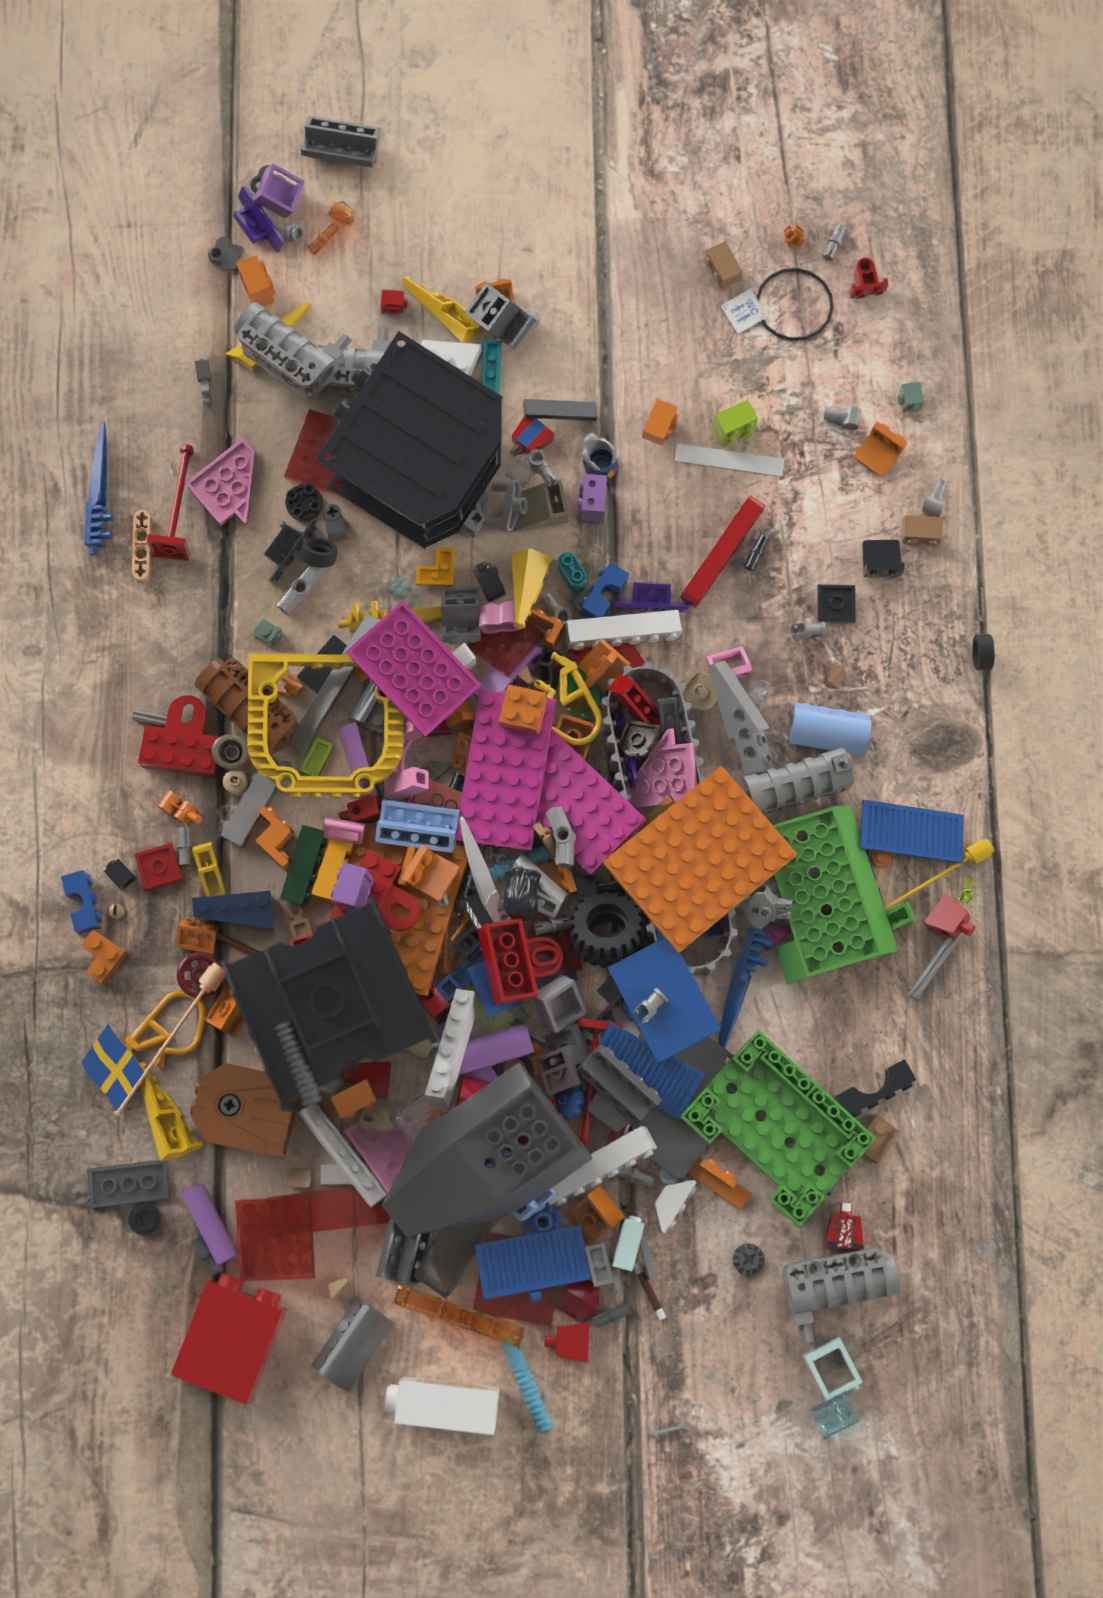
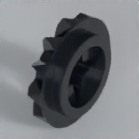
M140 1203L130 1211L128 1221L135 1233L148 1235L155 1232L160 1225L161 1215L158 1208L154 1205ZM148 1211V1218L152 1222H145L142 1226V1220L137 1215L144 1216Z

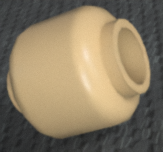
M238 769L230 770L223 777V786L232 796H240L243 790L249 787V780L243 771Z

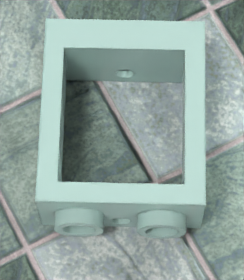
M629 1216L628 1219L625 1218L623 1220L611 1266L633 1271L645 1225L641 1223V1218Z
M839 1337L802 1355L825 1401L830 1400L831 1403L842 1398V1393L846 1391L849 1393L854 1392L860 1388L859 1384L863 1383ZM838 1348L854 1380L828 1393L813 1361Z

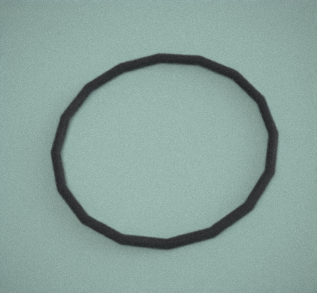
M801 268L779 270L769 275L761 284L756 297L758 301L763 287L771 278L783 272L799 271L812 275L823 284L829 295V314L825 323L817 331L801 337H789L779 334L769 327L764 319L761 321L762 324L775 336L790 341L807 340L819 334L830 322L834 309L832 293L827 284L815 273Z

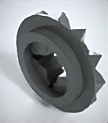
M743 1244L733 1254L734 1267L742 1275L753 1276L759 1273L764 1266L765 1256L762 1250L755 1244ZM743 1252L748 1256L756 1254L752 1259L755 1266L750 1263L742 1265L746 1260Z

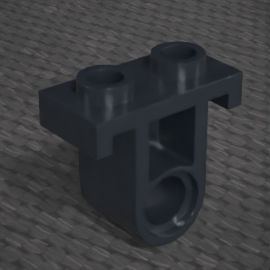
M486 562L476 565V569L472 571L475 577H477L487 601L490 603L505 596L506 591L496 566Z

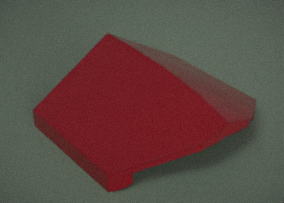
M590 1280L570 1283L555 1307L577 1321L591 1316L600 1304L599 1286L594 1287V1283Z

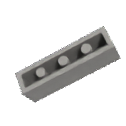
M257 771L251 777L250 781L252 783L249 788L243 790L241 794L242 800L239 805L236 804L233 807L230 820L226 821L221 828V836L243 849L262 818L258 810L263 805L268 808L278 791L275 783L270 782Z

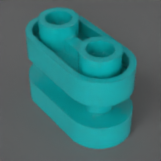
M562 553L558 558V571L571 591L584 590L587 578L586 572L573 553Z

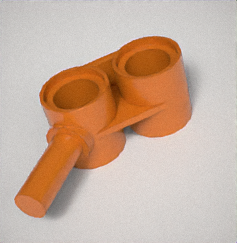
M170 790L166 792L157 805L160 809L185 825H188L191 820L196 823L202 821V817L196 814L198 809L185 800L182 801V798Z

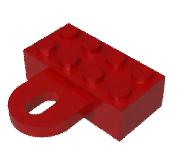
M191 695L180 696L169 706L165 728L145 726L138 763L142 768L217 779L219 765L212 756V746L220 737L204 734L207 710L200 699ZM188 704L193 705L191 721L188 723L182 722L184 707Z
M368 850L359 867L366 868L374 879L369 896L374 894L386 927L394 931L411 929L419 920L420 906L413 895L398 888L402 867ZM400 905L410 910V916L403 919L393 914L392 908ZM335 906L329 918L334 919L348 912L340 911Z
M522 918L484 924L478 929L494 1006L532 1000L538 996L535 979L554 974L562 965L563 953L558 943L548 937L526 939ZM549 951L553 955V960L538 962L535 955L538 952Z

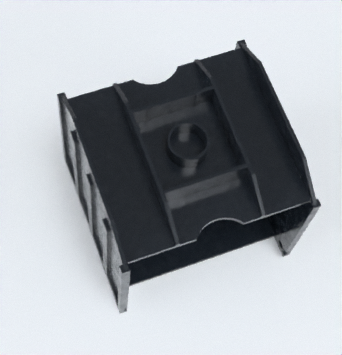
M398 331L373 371L365 366L359 373L353 387L358 389L353 402L349 403L343 400L337 407L332 417V420L336 422L335 430L318 454L316 460L336 473L327 488L423 549H426L459 532L501 466L503 397ZM404 341L405 345L403 347L398 346V342ZM331 454L332 458L326 460L325 455ZM337 482H342V486L340 488H337L335 486Z
M374 894L367 896L368 904L318 925L313 936L302 944L287 945L279 942L233 963H229L225 959L218 961L220 967L226 973L233 992V998L239 1006L248 1027L250 1038L254 1042L265 1067L264 1071L267 1078L270 1079L281 1102L279 1106L283 1112L292 1113L297 1111L293 1099L301 1096L302 1093H299L300 1088L296 1086L297 1080L294 1081L295 1075H292L291 1072L293 1070L289 1068L291 1064L287 1062L288 1056L284 1055L286 1051L282 1049L283 1043H280L281 1038L277 1036L279 1033L275 1031L276 1026L282 1023L293 1022L292 1028L296 1030L294 1033L298 1035L297 1040H300L299 1046H302L303 1049L301 1051L305 1053L303 1057L307 1059L306 1064L310 1066L308 1070L312 1072L311 1077L315 1079L313 1081L317 1085L315 1088L339 1079L342 1070L346 1066L362 1059H370L377 1062L429 1039L433 1050L439 1048L438 1041L427 1021L422 1004L418 1000L410 982L405 965L400 959L391 933L380 913Z

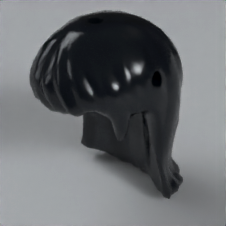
M513 868L506 870V887L503 896L504 910L510 919L522 918V922L533 918L537 913V887L541 874L533 869Z

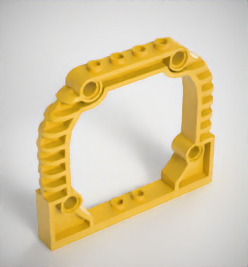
M249 654L248 753L256 770L264 778L275 783L280 793L290 795V798H301L302 795H309L310 798H321V795H329V798L337 799L341 798V795H349L351 799H358L360 796L372 793L375 784L384 781L395 771L403 754L404 715L387 697L380 696L379 692L381 690L377 686L375 698L378 703L384 705V746L381 757L373 767L358 768L350 777L300 776L291 767L277 766L269 755L268 707L269 703H273L278 697L277 684L288 674V666H311L312 669L331 667L334 670L342 669V667L358 666L348 655ZM271 688L273 693L270 696H265L263 694L264 689ZM285 779L292 782L288 788L281 786V782ZM362 780H367L370 786L363 789L359 786V783Z

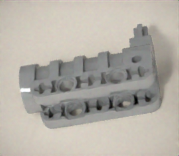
M257 302L250 304L242 312L235 325V333L242 344L243 354L306 400L316 398L328 384L337 366L344 359L343 351L352 342L348 335L343 334L334 345L329 342L322 350ZM260 357H261L264 361H266V363L261 362V361H260ZM289 379H291V380H292L293 382H295L296 384L290 383V382H289ZM310 388H312V391H313V392H312V393H311V392H308V393L306 394V390H305V389H310Z
M385 326L378 327L377 340L373 339L372 350L346 348L343 351L344 359L337 366L333 377L326 385L327 388L318 395L355 399L354 382L365 366L373 371L390 344V341H388L389 328ZM315 344L322 350L326 347L325 345ZM343 387L342 391H338V388ZM310 388V389H305V390H306V394H307L308 392H311V393L313 392V391H312V388Z
M843 748L822 753L819 757H808L795 764L792 762L785 764L782 768H771L758 775L754 773L742 777L744 792L758 809L766 815L850 789L854 784L852 771L854 766L849 752L846 753Z
M866 1248L791 1263L782 1270L795 1326L799 1327L802 1343L814 1341L810 1323L814 1322L813 1311L900 1294V1282L895 1261L891 1254L883 1255L878 1249ZM872 1255L875 1256V1258H873L872 1261L863 1259V1257H871ZM851 1256L855 1258V1265L853 1267L849 1264ZM832 1262H841L842 1265L834 1266L833 1269L824 1268V1264L830 1265ZM812 1264H815L817 1270L812 1275L809 1268ZM793 1270H802L803 1274L798 1273L790 1276V1272H793Z

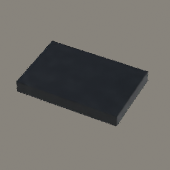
M333 635L317 654L342 655L347 645ZM305 666L296 677L318 694L332 669L331 667L312 669L311 666Z

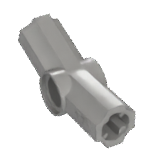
M554 807L546 814L556 839V866L570 867L574 865L576 835L571 829L563 807ZM565 832H568V838L566 840H562V835Z

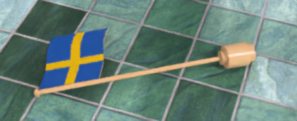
M213 963L204 972L199 980L202 983L200 985L202 988L201 992L145 1072L134 1054L116 1036L110 1023H108L83 1058L81 1063L85 1071L106 1094L116 1110L114 1111L115 1116H121L120 1113L203 994L206 991L210 993L211 990L215 992L226 976H224V969L219 965Z

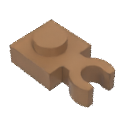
M298 906L299 913L297 915H293L292 910L288 909L289 916L294 919V922L289 923L294 939L310 933L313 935L308 917L302 919L304 911L301 906Z

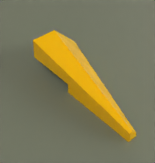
M408 276L403 278L401 284L462 343L473 341L485 329L465 314L467 309L461 306V303L437 291L432 293L426 290V285L421 283L419 286L410 280Z
M304 302L280 319L294 328L310 308V303ZM242 344L226 353L227 357L239 365L242 364L253 373L259 367V365L243 354Z
M530 548L511 553L515 617L518 629L525 628V620L531 614L530 608L532 604L536 603L544 585V576L548 575V567L554 562L552 556Z
M139 1062V1064L145 1072L147 1064L145 1062ZM148 1073L140 1086L159 1160L177 1159L202 1148L203 1143L201 1141L198 1142L192 1134L193 1129L191 1126L187 1127L182 1120L181 1112L167 1092L160 1089L156 1083L158 1081L155 1076L152 1077Z

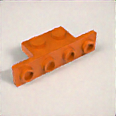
M698 1157L687 1173L737 1208L742 1209L752 1193L737 1183L738 1181L734 1179L735 1175L726 1169L723 1172L717 1168L719 1164L714 1160Z

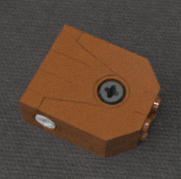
M224 1063L202 1077L200 1083L197 1082L195 1087V1094H197L196 1102H192L190 1114H192V1119L206 1142L275 1158H286L296 1111L292 1113L281 1111L279 1106L281 1102L265 1071ZM300 1096L293 1099L296 1107ZM235 1104V1108L229 1109V1105Z

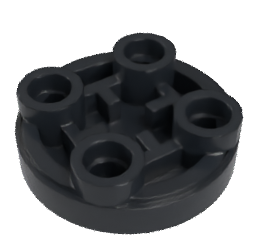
M300 484L287 491L285 506L289 515L295 520L310 521L320 514L323 500L320 492L312 484Z

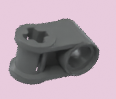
M335 504L327 505L324 515L329 541L335 542L348 539L340 508ZM331 512H334L335 517L331 516Z

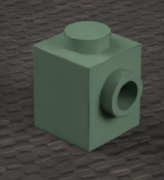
M921 382L902 384L899 390L898 403L902 405L903 412L914 413L921 410L924 404Z

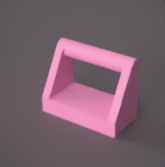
M743 646L706 656L708 665L714 664L713 662L740 655L743 665L731 669L737 679L749 676L753 671Z
M329 817L325 819L324 838L362 845L366 824Z

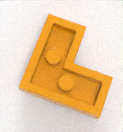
M436 548L435 566L416 565V586L454 587L455 549Z

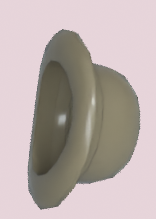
M228 734L221 736L212 746L214 761L225 769L235 770L241 768L250 757L247 742L237 735Z

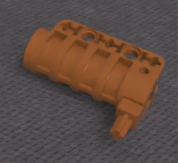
M231 658L225 662L222 659H217L200 673L194 686L248 737V679H245L246 677L248 678V670L236 659ZM268 688L264 689L263 694L265 696H270L272 692ZM278 698L273 702V705L269 703L270 707L268 709V750L270 756L278 752L291 739L299 725L294 713ZM250 757L247 763L241 767L246 773L254 766Z

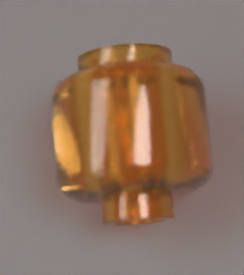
M343 201L335 202L328 213L330 215V222L341 229L346 228L347 225L351 227L356 219L353 216L355 213L354 208Z

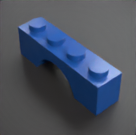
M481 945L467 961L435 987L449 1004L453 1001L456 989L465 990L472 984L466 969L484 962Z

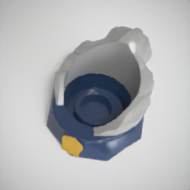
M588 434L582 442L584 447L583 464L586 474L607 476V479L612 478L619 468L615 447L605 438L598 439L595 434Z

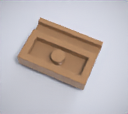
M538 822L532 827L535 829L547 852L556 861V840L552 839L553 834L547 826L543 827Z
M877 1114L867 1127V1130L877 1139L864 1152V1155L879 1164L901 1131Z

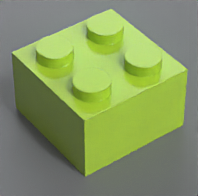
M745 400L715 414L712 430L721 447L725 445L731 446L738 439L743 437L746 439L754 434L758 417L749 400Z

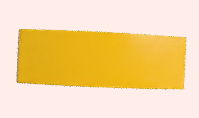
M212 842L193 847L192 851L205 895H227Z

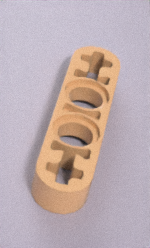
M138 510L133 517L132 575L138 582H145L150 577L151 552L147 538L144 541L137 540L139 533H146L148 537V534L152 532V519L146 510ZM142 515H144L146 518L144 520L145 528L141 527V522L139 520L141 519ZM141 550L147 552L144 559H138L136 556ZM139 564H142V568L144 572H146L143 573L141 577H139L137 573L140 572Z

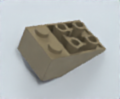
M558 480L555 484L552 483L550 487L546 483H542L520 492L521 498H526L528 501V510L525 515L518 514L513 528L514 533L569 522V512L562 480Z

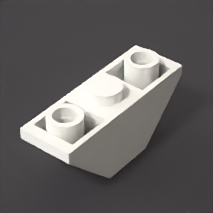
M690 1180L668 1185L661 1191L654 1206L662 1233L670 1232L676 1222L673 1219L677 1213L679 1215L682 1214L686 1207L684 1203L686 1198H691L697 1189L694 1186L696 1181Z

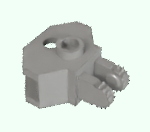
M761 885L750 894L747 919L754 928L761 929L770 921H775V918L789 919L792 916L789 910L777 908H790L792 901L778 898V895H774L767 885Z

